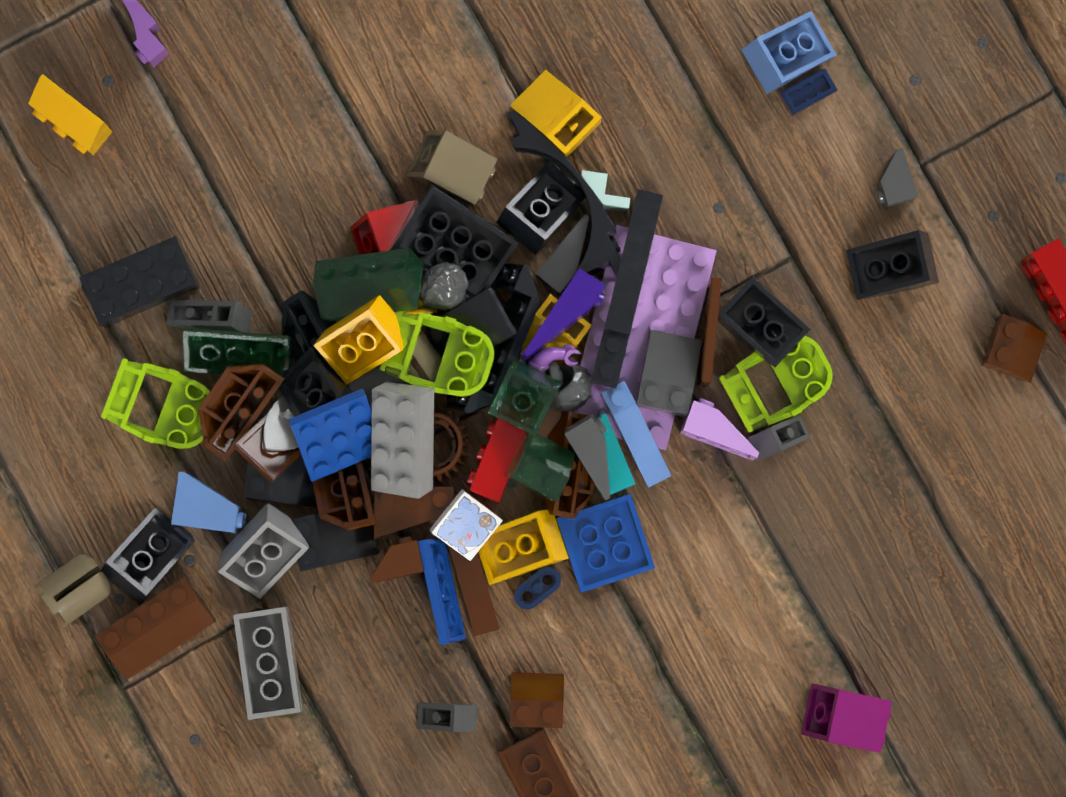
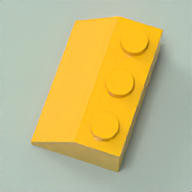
M41 75L28 103L34 109L32 114L43 123L46 120L54 125L52 130L63 139L66 135L73 139L72 146L81 153L85 154L88 151L94 156L110 136L112 130L104 121L45 75Z
M380 295L326 329L314 344V347L346 385L404 349L397 315Z

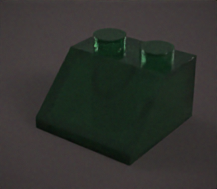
M516 359L510 365L488 413L536 436L563 382Z
M528 429L505 477L551 501H558L570 478L576 453Z

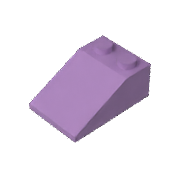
M700 398L699 401H693L690 404L689 413L685 417L679 434L752 461L758 458L759 452L718 409L713 408L714 403Z

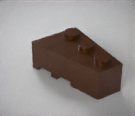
M433 487V490L419 499L375 491L374 539L438 520L454 500V487Z

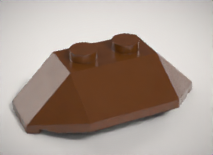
M264 364L227 366L198 408L204 447L227 461L235 450L233 448L234 445L247 433L285 378Z
M566 411L547 436L539 488L550 515L574 519L594 495L595 483L564 434L567 427L588 416L586 414Z
M362 461L312 482L320 519L347 530L375 524Z

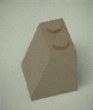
M428 130L406 176L425 186L431 183L455 200L466 205H476L485 194L484 187L487 180L491 179L495 173L497 158L446 130Z

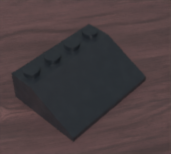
M428 183L414 204L389 252L422 274H425L432 266L444 262L458 265L466 273L469 281L465 301H468L491 286L519 243L516 239L436 186Z

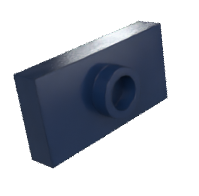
M824 68L780 92V96L790 114L794 116L834 94L838 89Z

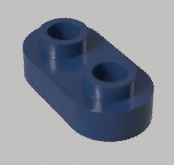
M552 567L541 568L516 589L514 594L516 604L523 609H532L560 586L561 577L559 572ZM545 575H550L553 578V582L550 585L543 583ZM525 591L532 593L530 601L523 600L522 594Z

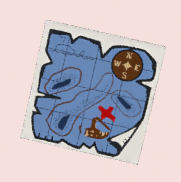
M462 489L430 528V531L471 561L503 520Z

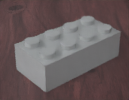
M386 381L372 389L371 491L419 499L433 490L434 388Z
M289 607L233 615L248 720L302 712L303 704Z

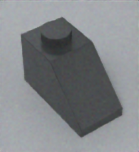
M903 147L895 151L877 184L878 189H875L877 201L879 204L883 203L884 209L914 201L918 197Z
M799 414L748 439L751 445L759 452L758 460L762 461L811 437Z
M418 703V729L448 732L477 731V705Z

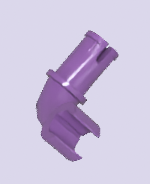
M566 344L562 348L548 347L540 350L528 362L530 369L525 386L530 390L540 391L545 370L549 369L550 362L563 360L567 365L574 366L578 362L569 356L572 353H581L572 344Z

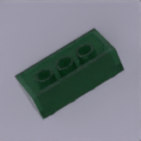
M410 248L316 261L313 288L321 319L323 321L343 319L379 295L394 312L418 309L423 262Z
M183 328L184 370L186 372L222 374L227 366L264 364L280 376H283L291 368L293 340L289 336Z

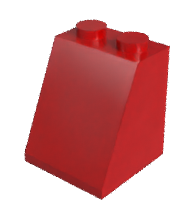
M417 200L368 212L350 226L366 275L404 263V261L390 253L389 249Z

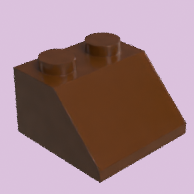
M1002 314L996 319L981 366L1031 383L1047 334L1028 322Z
M411 536L396 539L397 545L390 546L371 576V582L378 583L424 572L418 540L413 541Z
M512 672L510 726L563 728L564 674Z

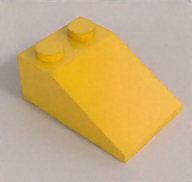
M548 510L537 511L498 526L478 551L489 585L569 558L554 515H550Z

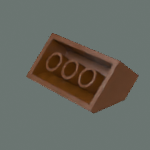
M182 578L95 635V638L111 662L126 679H129L216 621L189 579Z

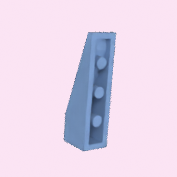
M625 381L619 383L616 389L610 388L602 392L600 396L647 487L649 488L670 477V471Z

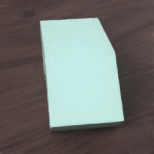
M582 170V178L591 187L604 209L628 212L630 198L605 194L608 174Z

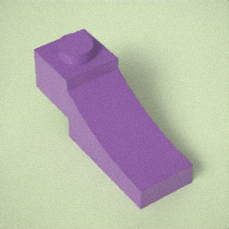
M122 0L131 15L136 31L137 40L133 44L138 50L134 53L144 65L149 62L154 68L169 55L164 46L154 36L160 28L137 0Z

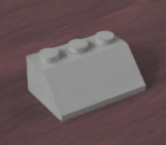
M267 503L219 554L218 573L256 597L261 598L307 551L309 544L287 515Z

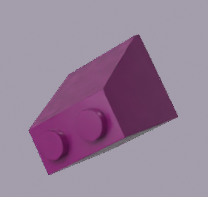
M812 683L801 734L826 742L881 753L886 739L885 732L891 715L892 701Z

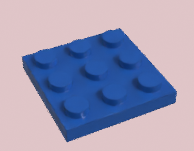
M363 389L288 419L312 482L371 457L372 412Z
M631 494L580 510L574 519L556 518L580 593L655 569Z

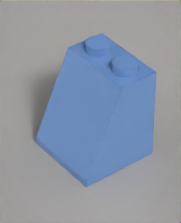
M179 472L171 524L239 534L247 523V514L243 513L244 508L194 476L185 472Z

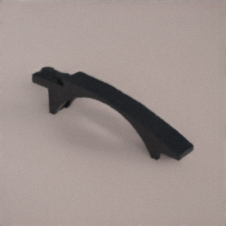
M513 110L508 112L510 120L519 135L511 139L515 151L540 156L557 164L574 178L585 194L592 216V230L587 252L578 269L580 268L589 275H593L611 266L617 277L621 262L618 253L621 252V249L615 238L610 240V237L616 235L617 231L597 196L564 154L527 120Z
M638 189L591 383L617 388L663 199L661 194Z

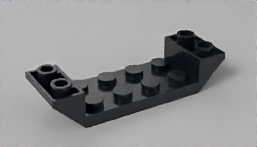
M505 263L496 277L495 288L512 295L506 302L504 311L513 325L516 334L494 348L493 364L485 385L478 392L470 396L447 395V408L470 413L502 398L541 302L528 266Z

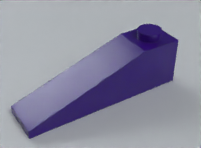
M579 268L524 351L521 360L526 362L587 315L593 306L598 308L606 296L602 293L606 285Z

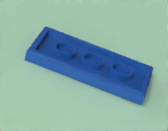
M439 538L418 541L440 646L465 640L466 635L446 543Z

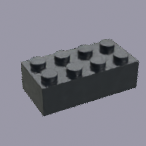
M176 236L79 277L99 325L104 328L200 287L183 246Z

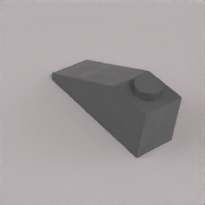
M586 214L536 272L535 277L558 296L565 291L577 272L589 222V216Z
M171 300L166 325L224 336H247L252 311L236 301Z
M591 413L567 427L564 434L606 501L610 498L606 435L604 433L607 431V428L600 417L595 419Z

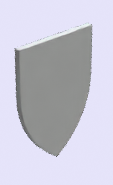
M283 395L272 406L265 420L263 430L265 450L285 451L298 448L288 419L295 417V414Z

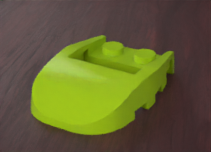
M398 309L397 319L404 349L383 362L380 366L381 371L410 385L434 388L435 393L460 397L470 396L478 392L485 385L494 359V348L487 335L472 326L468 327L457 322L456 319L451 317H439L421 312L419 315L405 314L404 310ZM422 325L450 333L435 382L407 374Z
M804 336L776 367L770 364L791 402V405L770 416L745 370L764 360L754 352L739 362L727 374L719 377L718 381L725 390L747 433L803 412L802 410L816 402L829 390L833 377L832 369L822 349L813 339Z
M123 358L101 418L111 421L120 426V428L147 442L178 449H188L203 441L198 408L210 391L201 383L180 374L179 371L148 363L132 362ZM146 373L172 382L154 431L127 422Z

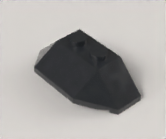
M302 290L282 302V337L295 362L310 347H313L319 353L314 344L326 329L337 323L329 308Z

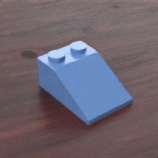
M812 11L756 38L741 50L766 94L788 84L837 55Z

